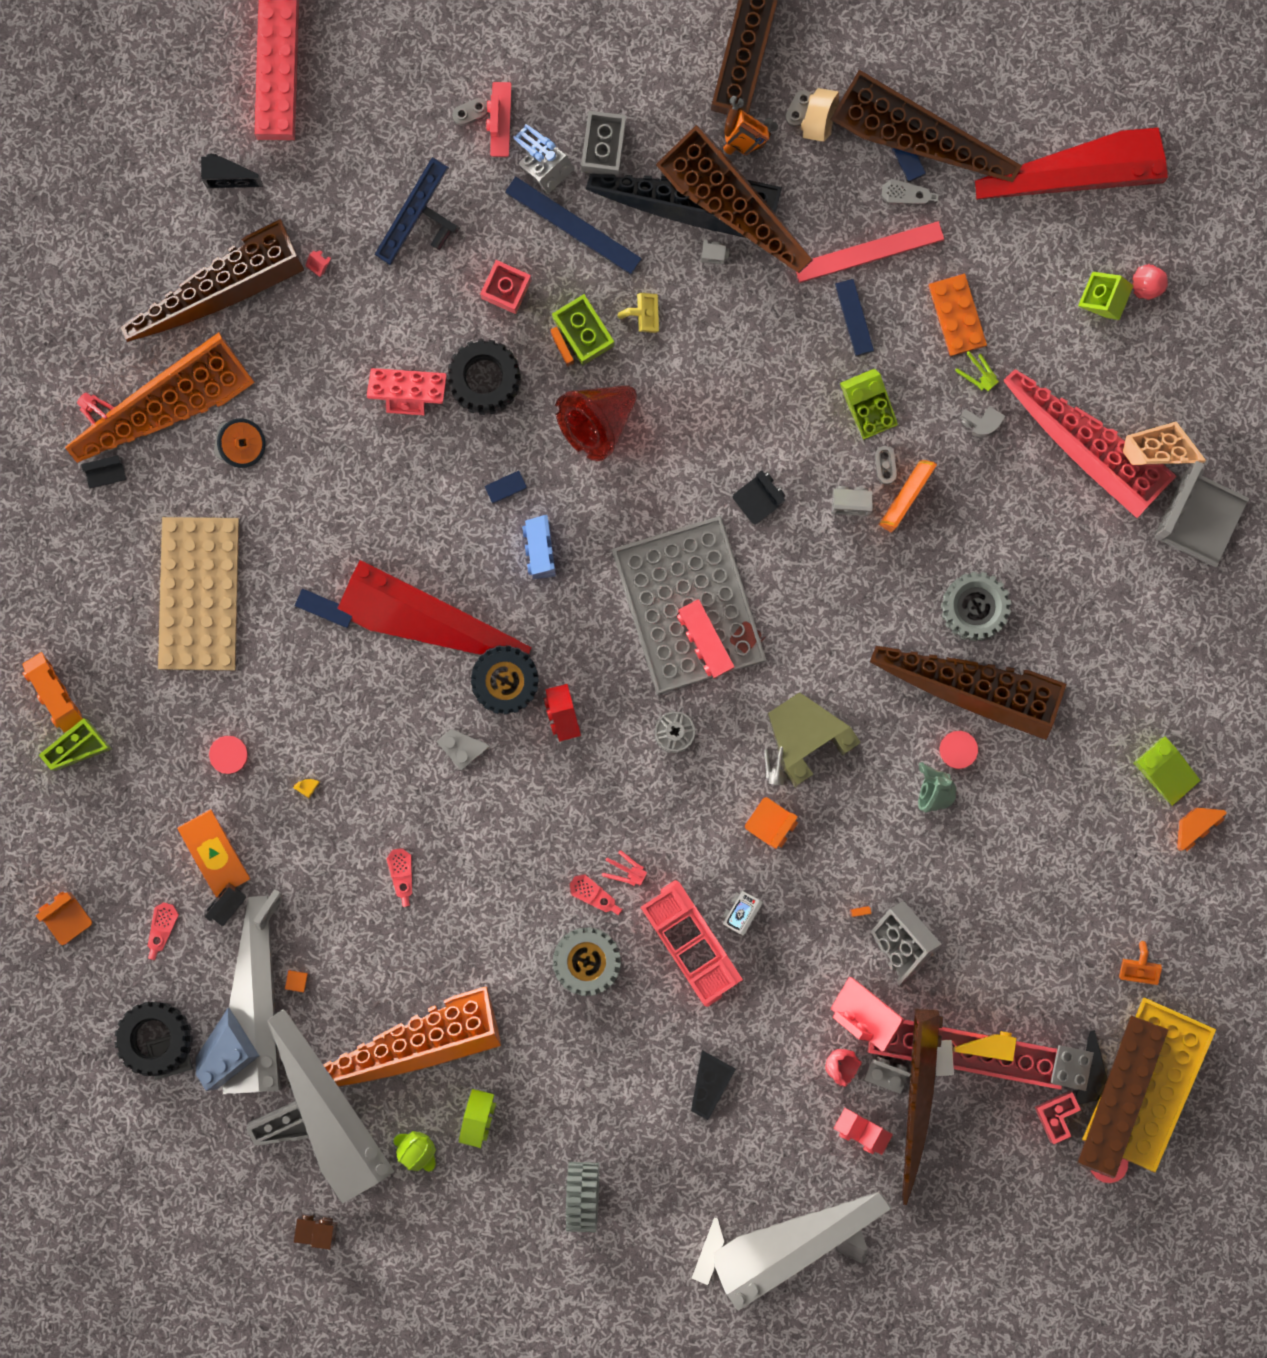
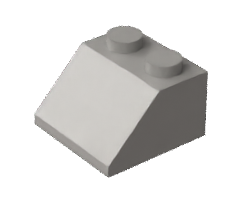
M837 486V489H833L831 514L870 516L873 504L872 491H868V488L857 487L856 490H849L847 486Z

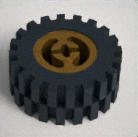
M500 645L492 649L490 648L480 655L473 666L471 675L473 694L484 708L492 710L493 713H504L505 715L511 712H519L520 709L527 707L530 701L532 702L538 689L539 678L535 663L526 652L521 651L517 647ZM507 667L506 671L499 672V676L504 678L507 675L508 680L512 683L514 682L512 672L518 674L519 684L511 693H502V690L509 689L511 685L508 683L501 684L502 680L496 677L498 687H492L490 682L491 675L497 668Z

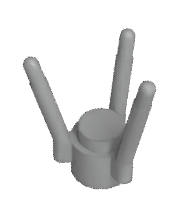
M781 746L779 749L777 769H772V772L768 750L765 749L766 778L769 779V784L784 785V781H787V775L785 772L783 773L784 770H781L783 747Z

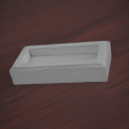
M273 890L254 919L255 926L260 930L264 929L283 900L279 891Z

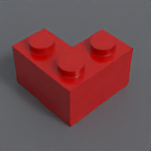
M568 684L545 689L547 697L543 699L546 709H548L549 721L553 720L554 722L550 724L553 735L557 734L559 742L581 736Z

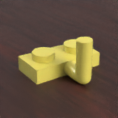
M639 293L637 294L638 308H627L618 313L619 319H624L630 315L638 316L639 332H659L658 294Z

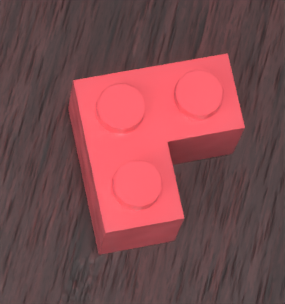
M1068 1091L1034 1107L1050 1143L1056 1144L1071 1137L1063 1118L1081 1110L1073 1092Z

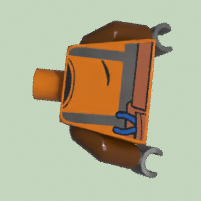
M732 96L730 104L733 107L729 110L724 127L727 143L723 147L724 151L728 155H731L736 150L747 155L752 151L764 148L771 136L770 132L776 131L778 124L773 122L771 118H767L764 124H762L743 110L737 111L738 108L744 105V101L739 98L738 103L735 104L737 97Z

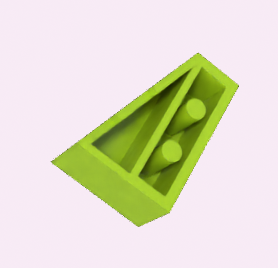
M83 718L41 752L39 756L50 770L57 771L112 750V748L90 721Z

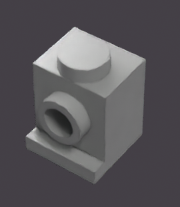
M704 239L701 262L724 265V259L728 260L729 248H726L720 242L708 244V240Z

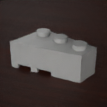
M296 1101L248 1122L246 1127L254 1145L309 1138Z

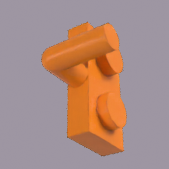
M1141 941L1139 943L1141 952L1139 961L1123 959L1119 978L1121 980L1158 985L1162 966L1161 964L1147 962L1149 954L1147 943Z

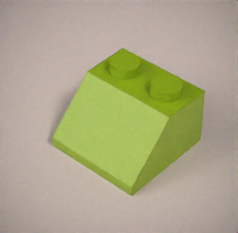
M1092 272L1078 306L1105 318L1120 320L1134 285L1119 275Z

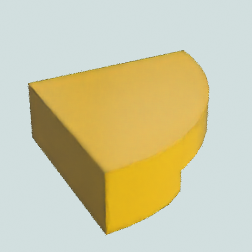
M305 779L296 783L293 788L310 798L320 782L314 779Z

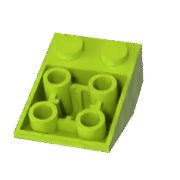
M875 368L840 383L846 402L863 440L898 425L881 374Z

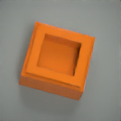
M869 906L850 910L851 917L872 914Z
M288 970L285 989L304 993L308 973Z

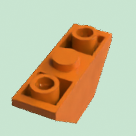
M1194 808L1179 821L1177 848L1180 851L1191 849L1196 844L1194 841L1198 837L1204 838L1210 832L1209 828L1211 826H1218L1225 820L1223 816L1227 812L1225 810Z

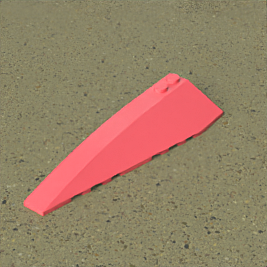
M1015 369L1003 380L1049 436L1088 475L1136 518L1177 477L1164 464L1132 465L1123 453L1125 441L1117 435V431L1112 428H1105L1101 421L1078 407L1073 408L1067 404L1068 401L1062 397L1060 399L1050 394L1051 391L1049 389L1040 388L1036 385V381Z

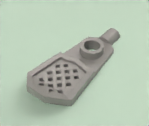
M890 179L882 186L881 196L887 203L926 204L929 200L938 202L939 194L930 193L929 189ZM921 193L923 197L919 199L916 197V194Z

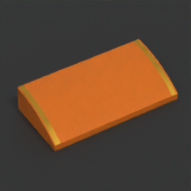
M927 460L918 462L878 525L889 532L897 528L937 466L936 463Z

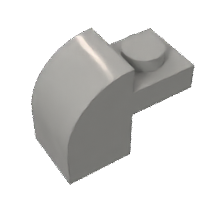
M990 406L982 418L977 417L964 409L959 417L964 426L975 428L971 435L980 438L993 434L1005 418L1003 414Z

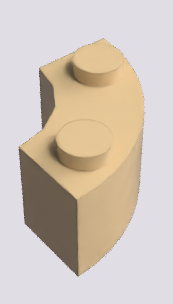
M818 88L814 94L810 95L806 116L801 123L803 138L824 142L831 135L833 121L830 119L839 105V91Z

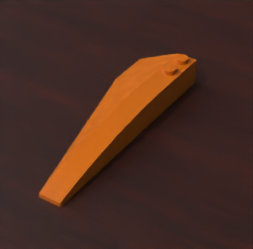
M218 332L106 414L107 419L102 417L68 444L65 449L78 463L105 450L116 448L125 442H131L140 436H146L171 426L175 422L189 419L200 412L204 413L214 405H217V407L224 405L255 382Z

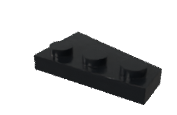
M702 1050L691 1111L709 1120L736 1068Z

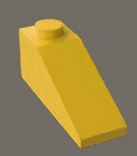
M1000 1031V1035L993 1034L955 1046L953 1051L1013 1061L1017 1038L1012 1037V1033Z

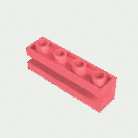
M698 599L680 608L677 618L682 626L685 625L688 629L686 635L690 643H695L697 647L695 652L699 660L703 658L706 664L704 669L708 677L712 675L713 679L723 673L733 670L734 665L700 600Z

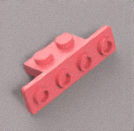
M493 82L491 101H487V113H490V120L487 119L486 129L490 131L491 136L490 155L491 157H509L511 83Z

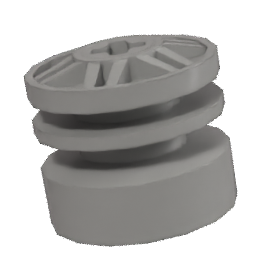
M672 711L664 714L655 726L656 742L662 750L668 753L677 754L684 752L691 746L695 737L693 721L682 712ZM672 727L680 729L678 732L679 736L670 735Z

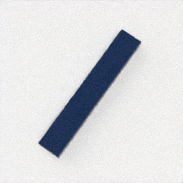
M434 157L431 158L374 255L389 265L393 263L448 171L449 167Z

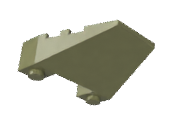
M800 692L768 713L778 752L780 747H783L782 764L784 772L794 787H797L813 775L803 758L832 740L842 756L861 743L849 725Z

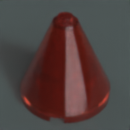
M628 385L568 391L561 395L555 403L556 407L559 405V412L555 414L558 425L567 441L576 451L580 452L583 450L589 454L587 458L593 461L605 460L613 453L637 400V393L633 387Z

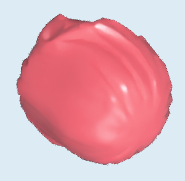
M1150 264L1138 267L1133 276L1134 294L1139 299L1144 298L1147 300L1160 296L1166 291L1168 286L1166 273Z
M837 1049L827 1058L825 1068L835 1083L847 1087L852 1081L851 1079L855 1077L854 1075H856L862 1061L858 1059L854 1051Z

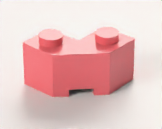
M844 1108L834 1129L840 1132V1137L847 1141H850L851 1138L864 1145L863 1149L871 1154L877 1152L882 1155L893 1136L892 1133Z

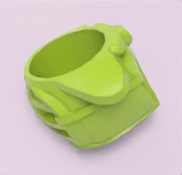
M412 1131L409 1134H398L395 1136L393 1143L398 1147L396 1154L399 1163L406 1166L409 1171H419L422 1168L427 1172L434 1170L436 1165L434 1156L436 1149L428 1135Z

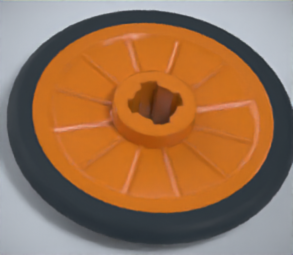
M237 418L223 425L218 433L217 448L220 456L226 463L237 468H247L255 465L262 458L266 441L261 428L256 423L248 419ZM239 440H243L244 446H239Z

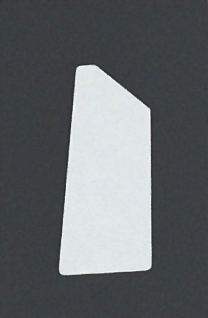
M715 1217L692 1279L706 1285L709 1284L715 1268L714 1252L722 1248L724 1243L719 1221Z

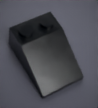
M207 154L201 157V179L207 189L263 187L259 174L217 154Z

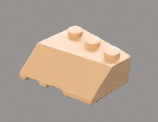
M1177 422L1128 435L1123 449L1124 455L1132 465L1195 463L1196 461L1205 463L1206 461Z

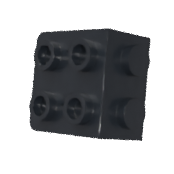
M762 470L756 474L754 479L732 496L733 500L753 525L761 522L785 503L784 497L786 495L780 487L776 488L772 483L774 480L768 472L764 473Z

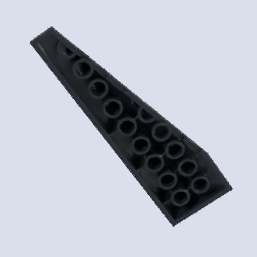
M590 174L586 190L610 200L680 223L746 238L715 217L713 213H709L690 200L689 196L686 197L678 192L665 176H661V179H652V176L633 178V175L616 177L614 174ZM747 180L776 214L782 187Z

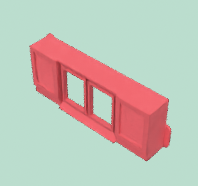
M677 880L671 882L661 889L660 895L640 907L704 1006H710L722 997V993L743 980L680 882ZM690 916L701 934L675 951L664 932ZM705 939L716 957L690 973L679 955Z

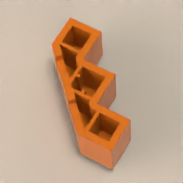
M42 652L22 664L25 670L23 672L24 677L33 684L38 693V700L47 707L52 716L51 721L56 728L60 727L65 733L83 719L80 710L69 697L65 686L56 676L51 663Z

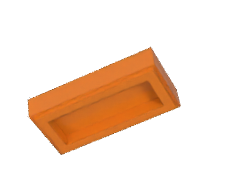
M552 328L551 335L566 365L574 364V360L558 328Z

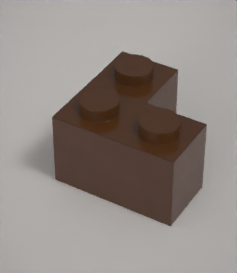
M302 1214V1217H298L296 1221L294 1243L309 1244L313 1248L331 1250L335 1244L337 1222H333V1218L322 1217L317 1220L314 1219L313 1215Z

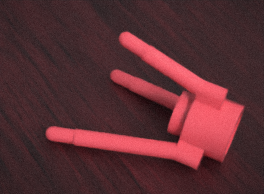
M86 392L77 401V404L81 407L80 411L86 415L92 425L96 423L89 414L93 410L104 419H107V415L97 408V403L111 410L115 407L97 398L94 394L91 396Z
M620 850L619 854L634 866L631 869L606 858L607 862L629 873L627 877L630 879L602 873L603 877L626 882L633 886L635 884H642L647 872L643 870V866L637 864L623 851Z

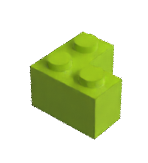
M475 1089L471 1090L458 1143L481 1148L483 1141H487L488 1129L492 1121V1117H489V1115L494 1114L496 1103L493 1102L494 1094Z

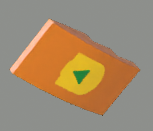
M212 809L177 828L216 897L228 883L237 887L250 880L249 874L241 863L238 854Z

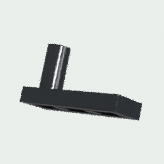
M426 206L423 214L442 225L430 244L440 251L450 233L457 234L460 227Z

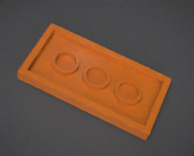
M961 274L930 283L928 287L950 357L986 347L987 343L966 275Z

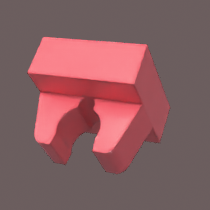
M313 251L309 254L305 266L321 277L325 273L331 258H323L321 256L322 251Z

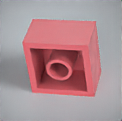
M496 260L480 293L481 299L516 314L532 281L531 275Z

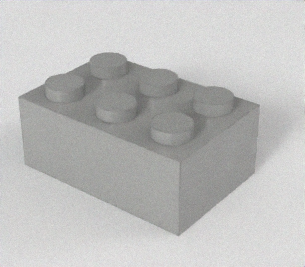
M588 111L581 172L614 174L619 177L626 115Z

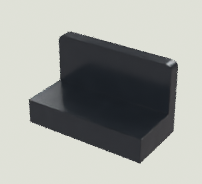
M119 455L81 464L82 470L86 474L89 488L126 480L122 458Z
M228 883L204 912V917L209 921L213 919L221 926H224L244 902L246 895Z

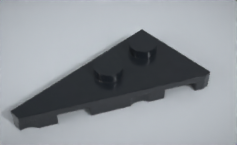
M1095 1030L1089 1032L1086 1051L1093 1052L1094 1054L1086 1091L1077 1090L1076 1100L1078 1105L1099 1100L1107 1081Z

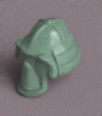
M919 762V771L925 776L918 799L919 809L927 813L950 807L955 802L957 789L950 774Z

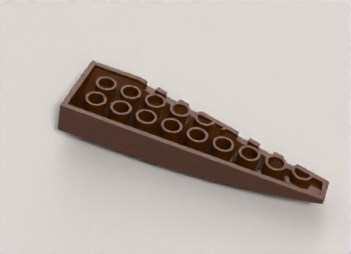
M915 1009L902 1190L903 1205H907L916 1179L929 1126L934 1094L937 1047H941L942 1036L938 1035L939 1028L943 1026V1016H940L938 1010Z

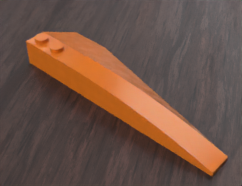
M485 986L452 996L444 1000L446 1007L437 1010L434 1005L428 1008L429 1015L419 1018L417 1014L411 1018L408 1025L404 1026L400 1023L374 1037V1041L366 1045L363 1043L357 1046L358 1049L349 1054L346 1052L340 1055L338 1060L334 1062L329 1061L323 1065L339 1087L395 1076L501 1046L499 1031L488 989Z

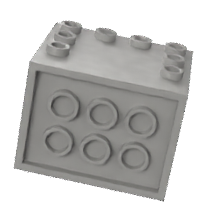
M1196 461L1185 470L1154 538L1209 565L1217 567L1249 498L1202 476L1204 464Z

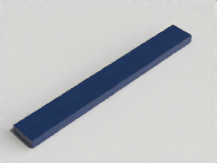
M516 176L505 191L507 195L630 275L640 263L641 257Z

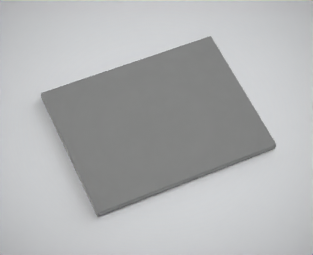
M721 516L612 549L657 695L713 678L712 675L708 677L704 669L706 664L703 658L699 660L695 649H697L695 643H690L686 635L688 629L685 625L682 626L677 618L680 608L698 599L734 665L733 670L723 674L767 661Z

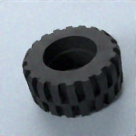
M478 339V342L475 343L473 341L468 342L466 347L461 346L458 349L459 352L451 358L452 362L448 366L447 378L454 399L459 402L461 407L467 408L472 413L478 412L479 415H485V413L495 414L497 410L502 411L506 409V405L514 401L515 395L519 392V385H521L520 369L510 349L507 350L505 345L497 344L495 340L490 339L489 342L484 341V339ZM483 360L494 362L502 372L500 386L487 394L474 392L468 386L466 380L468 369L474 363Z
M144 1002L124 1014L123 1020H120L117 1024L119 1026L118 1030H115L117 1042H114L115 1048H118L119 1051L117 1055L119 1059L124 1061L123 1064L127 1068H131L132 1072L142 1074V1076H160L176 1070L181 1063L185 1062L187 1059L186 1055L190 1053L192 1048L190 1047V1042H193V1036H190L192 1029L186 1022V1016L182 1015L179 1009L167 1003ZM152 1020L164 1023L171 1035L168 1050L163 1055L154 1058L144 1055L137 1045L138 1030L144 1023Z

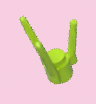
M968 351L967 355L983 374L979 379L981 383L959 369H955V371L978 386L981 391L984 388L989 391L999 382L996 379L997 376L992 372L982 354L978 356L987 372Z

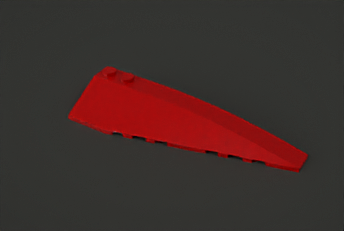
M1159 127L1119 131L1022 164L1013 182L991 176L975 180L976 200L1164 183L1168 178Z
M359 560L337 608L351 615L352 622L370 631L481 655L486 650L500 645L517 647L527 654L532 649V647L362 560Z

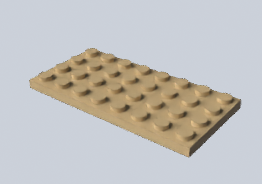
M162 517L159 670L236 671L239 518Z

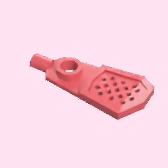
M403 848L394 849L386 858L396 894L402 898L403 907L410 906L409 896L412 894L411 854ZM402 883H405L407 885V889L405 891L400 890V885Z
M586 874L574 876L569 884L572 896L604 912L612 911L617 915L620 914L622 909L615 905V899ZM602 898L608 900L607 905H601L600 901Z
M163 902L154 908L148 947L151 950L149 959L155 960L157 953L163 950L179 916L174 905ZM155 937H159L161 940L158 945L154 943Z

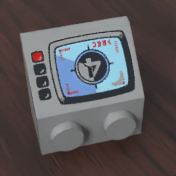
M741 891L740 894L736 892L731 901L734 904L731 910L726 909L721 919L724 920V926L744 936L763 902Z

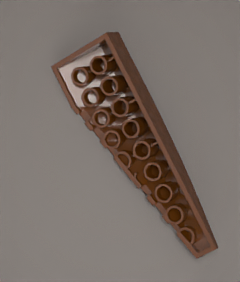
M858 70L830 119L864 140L998 179L1013 182L1022 167L1019 163L861 70Z
M696 125L656 164L678 192L686 197L689 196L690 200L709 213H713L715 217L796 272L800 273L813 261L768 204L709 135Z
M281 219L241 239L244 242L243 246L236 248L233 245L227 249L229 254L222 258L216 257L212 260L213 262L209 267L201 268L179 284V289L174 292H168L165 295L166 298L158 304L155 302L150 305L146 313H139L124 324L121 329L127 342L200 319L245 300L304 271L301 260Z
M875 646L870 659L872 664L938 698L1044 740H1047L1052 730L1067 685L1029 670H1024L1023 675L1014 673L1015 668L1006 667L1005 671L995 668V665L992 664L984 666L979 665L978 662L946 657V659L937 658V655L929 654V656H923L913 651L904 653L900 649Z

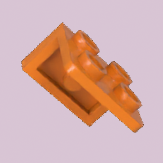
M765 797L745 824V829L772 848L777 849L778 846L782 848L788 839L785 837L789 830L792 832L797 826L798 822L796 819L798 816L788 812Z
M71 892L59 893L54 897L55 901L50 905L46 903L38 909L39 913L35 915L40 922L46 924L61 945L67 944L92 925V920Z

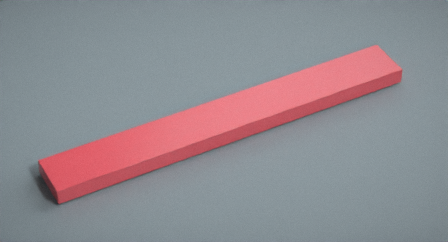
M938 221L813 258V261L800 273L796 272L799 283L944 241L943 233Z

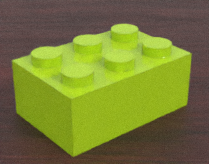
M585 294L552 313V319L582 366L615 346L614 340Z

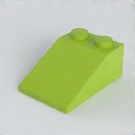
M1166 736L1160 738L1133 763L1171 806L1201 781Z

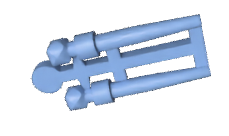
M525 124L524 128L516 136H513V139L530 152V155L539 162L544 159L542 153L545 154L548 161H553L556 158L554 151H547V148L553 150L556 147L555 143L529 125ZM527 129L539 139L537 142L526 134ZM521 137L525 138V139H526L527 141H529L533 146L530 147L528 144H526L525 142H523V141H522L521 139H519V138H521Z

